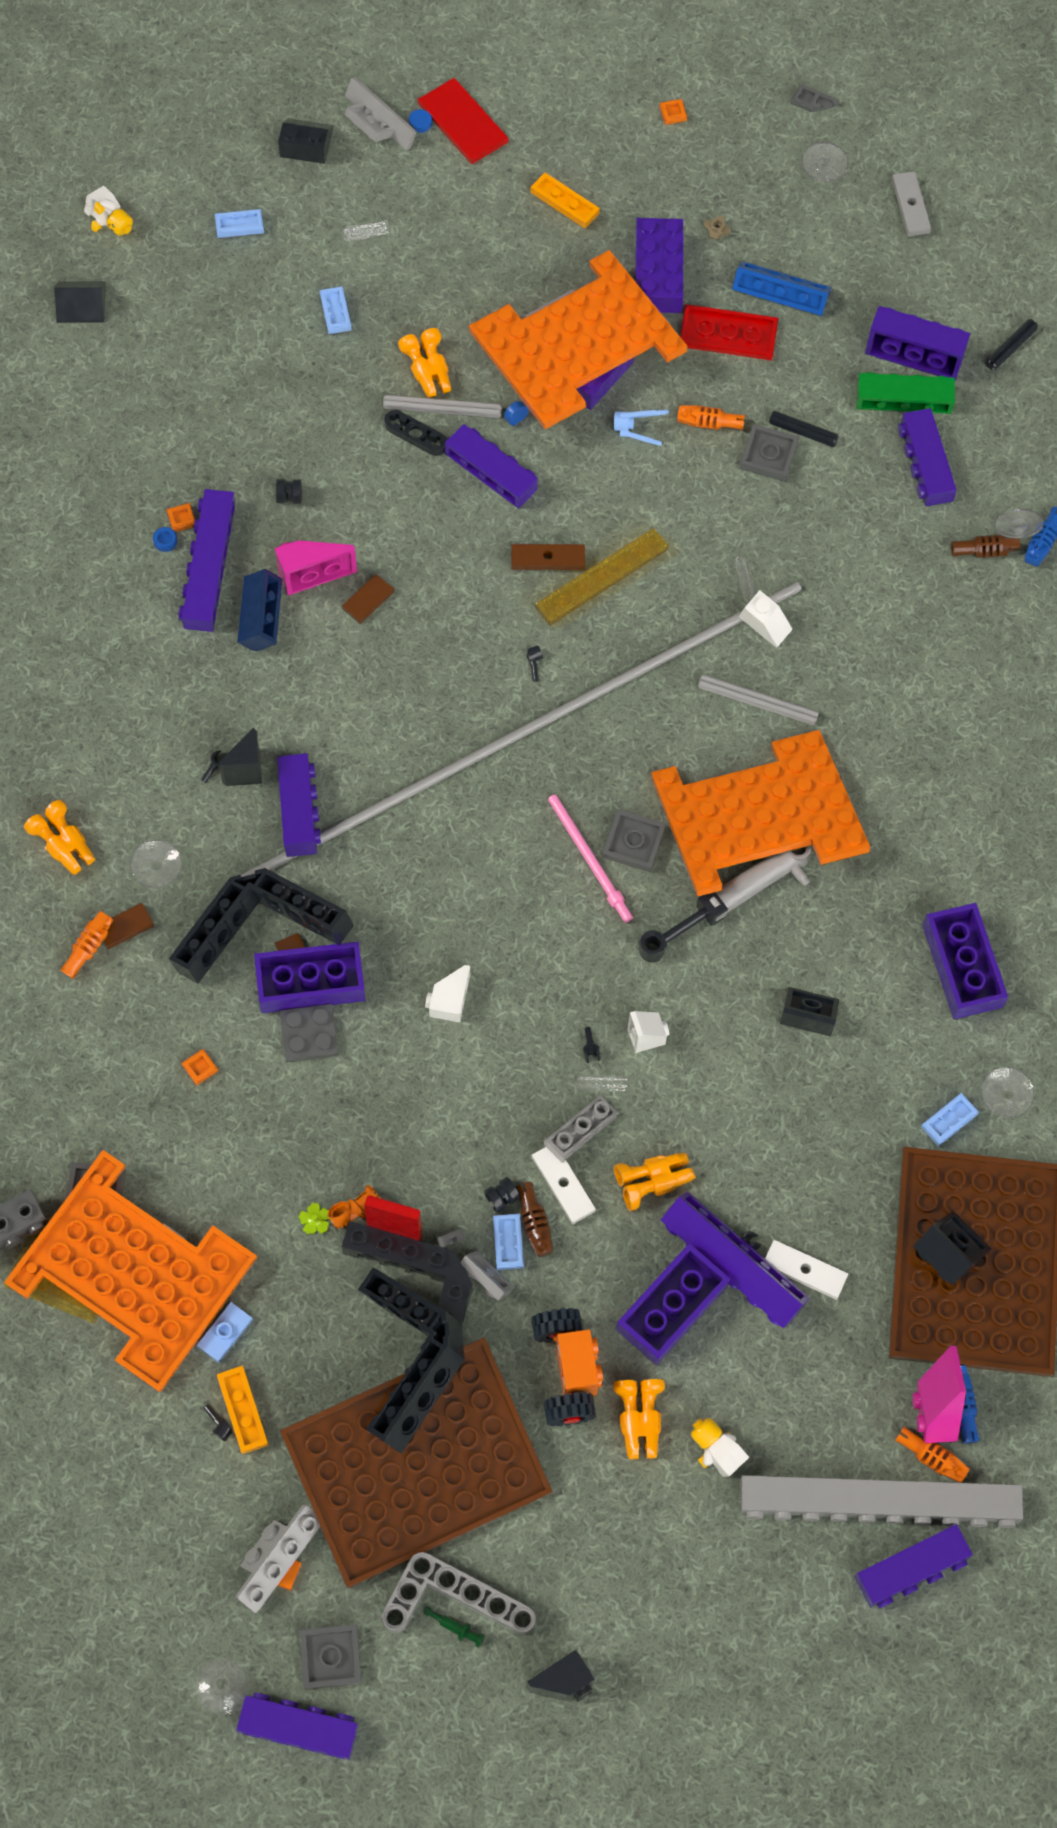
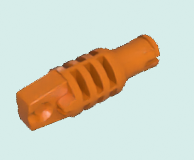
M686 405L679 406L677 422L693 427L719 430L721 427L743 430L745 415L724 413V410H721V408Z
M100 911L92 921L90 920L87 923L84 931L80 933V937L76 939V943L72 945L73 948L71 950L73 952L60 971L72 979L75 978L85 961L93 958V954L97 952V948L101 946V942L107 937L108 929L113 922L112 917Z
M906 1426L903 1427L901 1434L908 1439L899 1434L895 1440L897 1443L899 1442L917 1454L915 1457L918 1461L938 1474L962 1483L970 1470L963 1462L938 1443H925L923 1438L907 1429Z

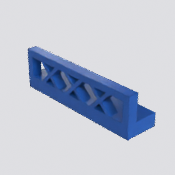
M742 261L738 266L732 288L735 291L821 316L832 287L745 261Z

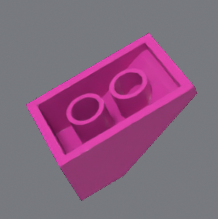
M298 540L292 543H283L275 548L277 570L279 576L283 578L282 583L287 595L357 572L354 545Z
M950 1346L919 1379L917 1391L912 1393L913 1408L918 1409L919 1415H917L918 1432H923L925 1443L958 1441L966 1389L956 1346Z

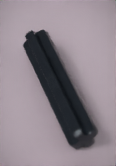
M1028 319L987 358L985 365L992 371L996 370L1037 330V322H1034L1033 319Z
M773 411L769 420L771 425L830 447H834L837 443V433L778 411Z

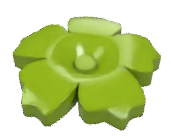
M312 1203L307 1207L308 1212H300L298 1218L301 1220V1224H306L303 1231L307 1235L315 1234L316 1228L321 1234L328 1231L329 1223L327 1220H329L327 1214L329 1210L325 1208L320 1210L319 1203Z

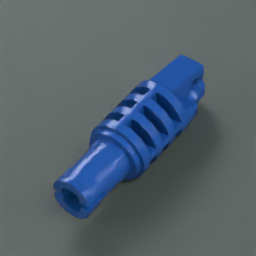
M1052 507L1046 521L1039 524L1029 543L1025 555L1026 563L1038 567L1052 548L1057 538V507Z
M960 1365L966 1389L960 1425L962 1444H968V1442L975 1443L980 1441L975 1421L978 1410L967 1368L965 1365Z

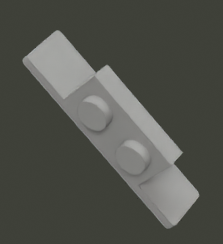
M356 77L351 78L345 97L354 105L347 107L345 115L375 142L391 137L405 150L410 149L416 135V130Z
M303 1504L287 1526L273 1520L263 1530L262 1536L256 1545L246 1553L240 1567L251 1575L236 1594V1598L254 1613L259 1611L320 1528L317 1517L309 1506Z

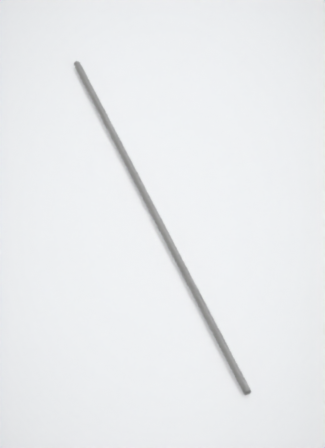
M796 582L769 596V598L777 604L798 593L802 588ZM741 612L321 832V844L743 622L739 617ZM283 852L241 876L255 874V870L262 868L271 871L298 856L287 857L286 852Z

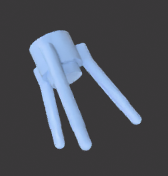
M668 409L636 412L615 411L614 431H620L621 437H631L660 446L662 445L661 441L630 432L629 429H634V418L669 414L670 411Z

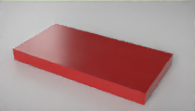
M455 78L417 99L418 105L431 114L432 121L471 165L508 143L509 138Z
M685 304L680 337L689 349L772 361L779 318Z
M367 1196L364 1204L367 1226L414 1240H423L421 1211L419 1209L374 1196Z

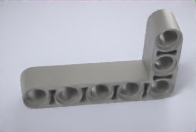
M424 1552L417 1553L411 1558L382 1614L383 1624L389 1632L400 1633L404 1631L427 1587L519 1635L529 1634L534 1629L536 1622L535 1614L528 1606ZM426 1561L430 1565V1570L425 1574H418L414 1570L416 1563ZM450 1574L455 1578V1583L451 1587H443L439 1583L441 1576ZM407 1586L414 1587L417 1591L416 1596L411 1600H406L401 1596V1591ZM470 1587H475L480 1591V1597L475 1601H470L464 1596L465 1591ZM493 1601H502L506 1606L505 1611L501 1614L492 1613L489 1606ZM392 1612H399L404 1617L402 1623L398 1626L390 1625L387 1621L388 1616ZM526 1614L530 1617L531 1623L525 1628L518 1627L515 1623L516 1616Z

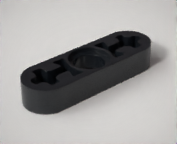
M399 410L389 411L385 415V428L388 432L430 455L439 456L445 452V442L447 439L442 433ZM396 419H399L400 424L395 423L394 425H391V420L395 421ZM413 429H418L422 432V435L418 438H413L409 435V432ZM440 441V446L432 447V442Z

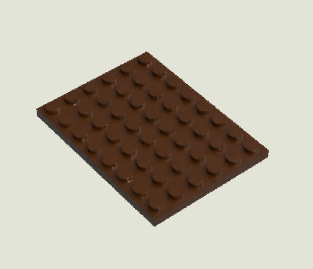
M903 1147L888 1358L935 1363L950 1346H956L960 1365H965L968 1368L1053 1377L1055 1372L1057 1326V1164ZM952 1211L992 1249L954 1285L944 1281L938 1275L937 1270L929 1262L924 1261L913 1247L933 1224Z
M485 1337L464 1346V1361L402 1454L368 1432L366 1428L373 1417L379 1414L389 1399V1393L395 1390L406 1373L279 1430L347 1588L411 1559L417 1553L433 1549L552 1493Z

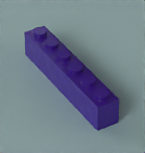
M205 489L203 498H199L198 513H200V519H196L194 524V534H197L196 541L192 540L190 555H193L192 562L187 563L186 576L189 577L188 584L183 585L182 596L185 599L184 606L180 605L179 620H182L184 629L214 631L236 504L234 492Z
M688 1191L680 1195L662 1217L661 1221L671 1234L679 1236L686 1242V1246L690 1243L730 1278L729 1285L745 1294L751 1305L762 1309L773 1324L785 1328L811 1299Z

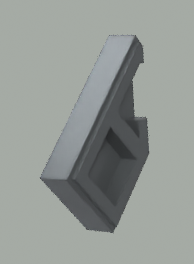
M803 84L799 86L791 100L792 105L811 113L835 107L839 103L838 99Z
M460 1227L434 1235L435 1242L440 1247H445L447 1244L458 1242L464 1238L462 1228Z

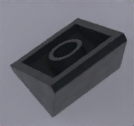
M59 281L56 284L54 293L57 323H104L106 281Z
M252 728L219 762L222 783L225 786L262 784L261 753L256 729Z
M788 987L780 1024L831 1037L836 1022L839 999Z

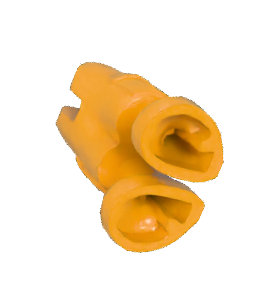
M437 328L425 330L420 337L421 346L428 359L422 357L420 344L415 335H406L398 341L400 351L412 359L411 369L414 377L420 383L428 398L436 396L433 380H437L442 394L451 392L446 360L442 354L437 353V346L442 338Z
M59 799L52 802L46 808L45 817L60 832V835H55L51 831L47 821L41 814H36L29 818L24 824V829L30 835L43 838L47 842L45 849L55 860L61 862L70 873L76 875L82 869L71 854L76 852L87 866L95 861V857L87 846L84 835H82L77 826H68L65 819L67 805L63 800Z
M675 1153L669 1156L659 1155L644 1160L642 1166H629L625 1163L614 1165V1174L620 1187L624 1186L623 1198L628 1210H637L640 1206L641 1198L650 1192L656 1196H661L672 1192L676 1187L694 1180L696 1176L693 1168H686L674 1173L670 1171L685 1166L690 1162L687 1153ZM645 1176L650 1179L649 1181L630 1184L634 1180Z
M647 1379L640 1382L642 1397L641 1413L637 1411V1382L634 1380L613 1382V1390L617 1395L621 1396L625 1411L620 1414V1429L625 1439L628 1459H639L640 1443H638V1437L645 1436L646 1458H657L658 1438L661 1432V1413L654 1410L657 1395L665 1389V1382L662 1379Z

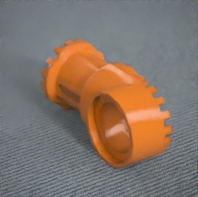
M367 1185L365 1191L354 1200L341 1201L333 1205L329 1209L327 1216L335 1228L340 1229L341 1227L343 1229L344 1225L347 1227V1224L350 1221H354L357 1217L361 1220L365 1218L364 1204L367 1196L381 1197L377 1196L378 1193L374 1194L376 1191L370 1185Z

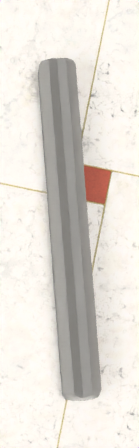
M387 394L383 398V407L385 409L500 418L502 412L501 404Z
M702 674L698 684L700 689L810 725H815L819 712L706 674Z

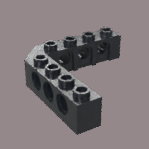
M262 868L255 870V874L242 877L237 875L230 877L169 957V960L179 974L199 984L258 903L337 945L342 943L354 924L346 910L280 875Z
M349 1222L341 1246L344 1255L355 1258L361 1256L378 1261L379 1265L389 1264L403 1268L407 1273L411 1271L431 1276L432 1280L444 1283L437 1306L463 1324L472 1295V1282L453 1250L355 1222Z
M373 1267L358 1290L383 1309L428 1336L420 1347L421 1351L410 1368H406L404 1371L406 1374L393 1392L389 1393V1399L366 1428L368 1432L402 1454L465 1359L462 1324L445 1310Z

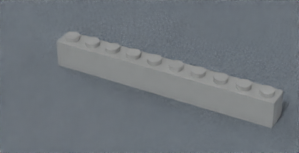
M742 1476L740 1479V1514H746L747 1519H763V1515H774L775 1520H791V1516H802L804 1521H819V1517H830L832 1522H847V1518H858L860 1523H875V1519H886L888 1524H903L904 1519L914 1520L916 1525H931V1520L942 1521L944 1526H953L955 1524L958 1526L959 1521L970 1522L972 1527H986L987 1522L998 1523L1000 1528H1014L1015 1523H1020L1023 1520L1022 1485Z

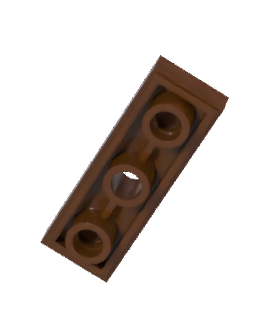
M511 544V570H585V544Z

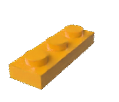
M546 172L531 186L530 193L585 229L600 214L599 207Z
M243 1365L216 1374L242 1455L269 1446Z

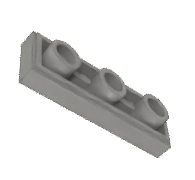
M916 173L894 174L892 176V183L907 237L929 234L931 226Z
M599 1095L544 1141V1145L562 1163L611 1123L619 1113Z

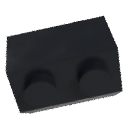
M287 119L282 123L278 140L280 157L325 164L334 125Z
M954 1211L933 1224L913 1246L918 1251L919 1256L924 1261L929 1262L937 1270L938 1275L951 1285H954L992 1250Z
M574 1650L527 1681L526 1688L532 1694L568 1702L575 1698L579 1702L592 1693L595 1679L577 1650Z

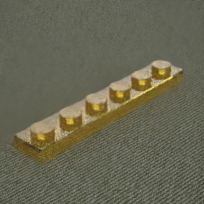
M653 528L537 602L535 608L551 626L666 552L669 545Z

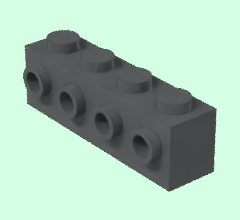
M31 1189L0 1205V1250L15 1247L21 1242L20 1239L29 1234L35 1235L40 1233L45 1228V1225L49 1223L50 1220L38 1196Z

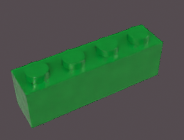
M859 373L856 385V409L913 412L931 408L932 413L952 414L955 404V378L946 376L930 377L918 374L910 376L896 373Z

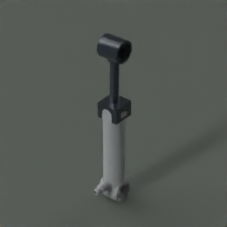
M811 845L798 848V850L803 852L802 855H795L790 850L766 857L723 885L722 891L700 896L696 906L699 911L662 934L656 930L645 932L640 939L639 945L641 958L647 962L659 961L664 955L668 942L704 919L713 926L724 919L728 912L790 872L798 882H801L803 886H807L810 881L800 867L807 864L812 850ZM653 943L658 946V949L650 950L646 945Z

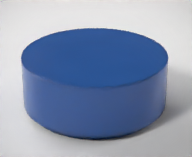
M415 110L409 116V125L418 133L426 132L432 126V116L426 110Z
M521 401L514 402L506 409L504 418L510 425L514 426L526 418L528 408Z
M162 527L153 534V544L159 551H171L178 543L177 534L171 528Z

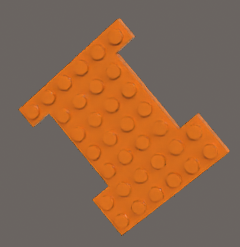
M610 250L590 260V267L599 277L598 279L521 320L511 305L508 304L469 325V332L544 429L586 408V401L576 390L577 388L648 349L655 347L667 363L687 352L685 342Z
M820 730L772 741V749L777 762L686 785L682 784L676 766L651 772L655 789L697 897L722 891V883L717 869L810 845H813L821 865L870 852L869 842Z
M102 1150L4 1283L28 1300L42 1279L46 1278L130 1337V1340L116 1357L115 1362L161 1393L256 1261L257 1255L213 1225L197 1247L189 1243L111 1189V1186L126 1166Z

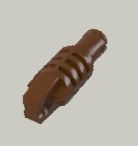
M1006 534L976 536L973 540L952 541L951 553L952 556L974 555L976 558L1008 556V551L1019 550L1021 547L1020 538H1006Z
M526 1182L524 1183L526 1192L522 1184L516 1187L523 1207L520 1214L527 1237L536 1255L542 1257L553 1253L551 1230L544 1207L537 1201L533 1183Z

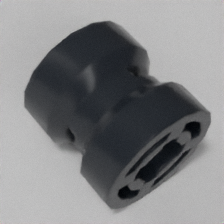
M277 479L276 502L285 503L286 501H292L294 504H301L302 480L294 479L291 482L285 479Z
M508 1177L500 1180L499 1185L496 1187L490 1186L484 1190L488 1202L492 1201L495 1206L492 1208L496 1213L504 1210L505 1205L509 1203L514 1204L520 1200L517 1189Z

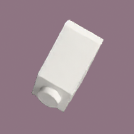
M760 590L739 615L745 623L775 647H778L792 631V627L780 607Z
M464 965L434 984L433 993L427 994L425 1008L429 1009V1017L455 1022L461 1021L470 978V966Z
M630 1012L628 1032L635 1053L666 1044L669 1028L665 1020L661 1021L659 1013Z

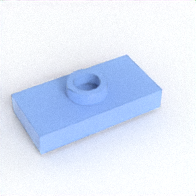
M261 209L215 214L217 238L264 233Z
M343 286L319 290L328 334L352 330Z
M960 1093L924 1122L921 1128L939 1147L975 1118L979 1111Z
M520 1214L493 1215L497 1270L524 1269Z
M231 1302L199 1341L197 1347L219 1363L253 1321V1318Z

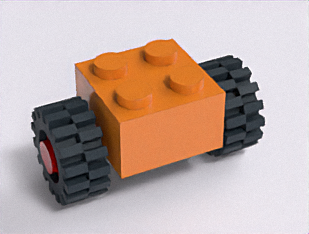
M552 1309L551 1311L535 1314L531 1318L534 1340L540 1343L556 1342L563 1389L562 1396L557 1395L544 1401L547 1425L570 1426L571 1424H580V1422L585 1423L588 1420H593L596 1418L593 1396L597 1395L598 1387H602L603 1381L601 1364L596 1365L595 1360H598L597 1354H599L597 1338L591 1337L590 1330L582 1329L580 1310Z

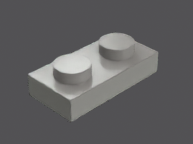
M474 1251L462 1259L461 1264L465 1268L467 1275L483 1285L485 1292L490 1297L496 1298L499 1301L507 1297L515 1289L478 1251Z

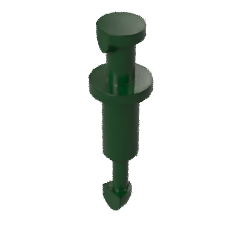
M425 1606L424 1614L438 1620L440 1626L457 1634L459 1641L462 1642L464 1638H467L476 1643L475 1647L477 1648L482 1645L485 1635L470 1631L471 1625L469 1623L463 1625L446 1615L440 1616L432 1612L430 1607Z

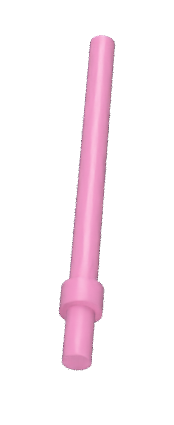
M556 794L548 798L549 803L606 892L609 904L612 908H616L624 923L631 921L633 916L624 903L623 895L619 890L616 891Z

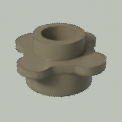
M717 216L713 220H706L704 222V228L707 229L711 239H720L724 235L730 234L731 228L726 225L723 216Z

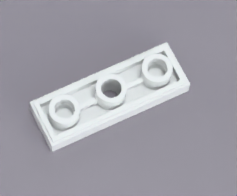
M547 1147L532 1154L533 1161L572 1225L596 1211L566 1160L561 1163ZM566 1181L568 1186L561 1187L559 1182Z
M773 1240L765 1258L784 1276L836 1300L848 1276V1273L776 1240ZM807 1267L810 1273L804 1274L800 1268Z

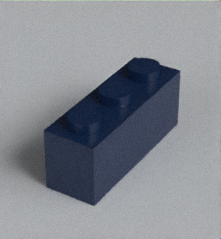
M266 568L244 576L237 643L252 651H259L274 646L277 642L283 578Z

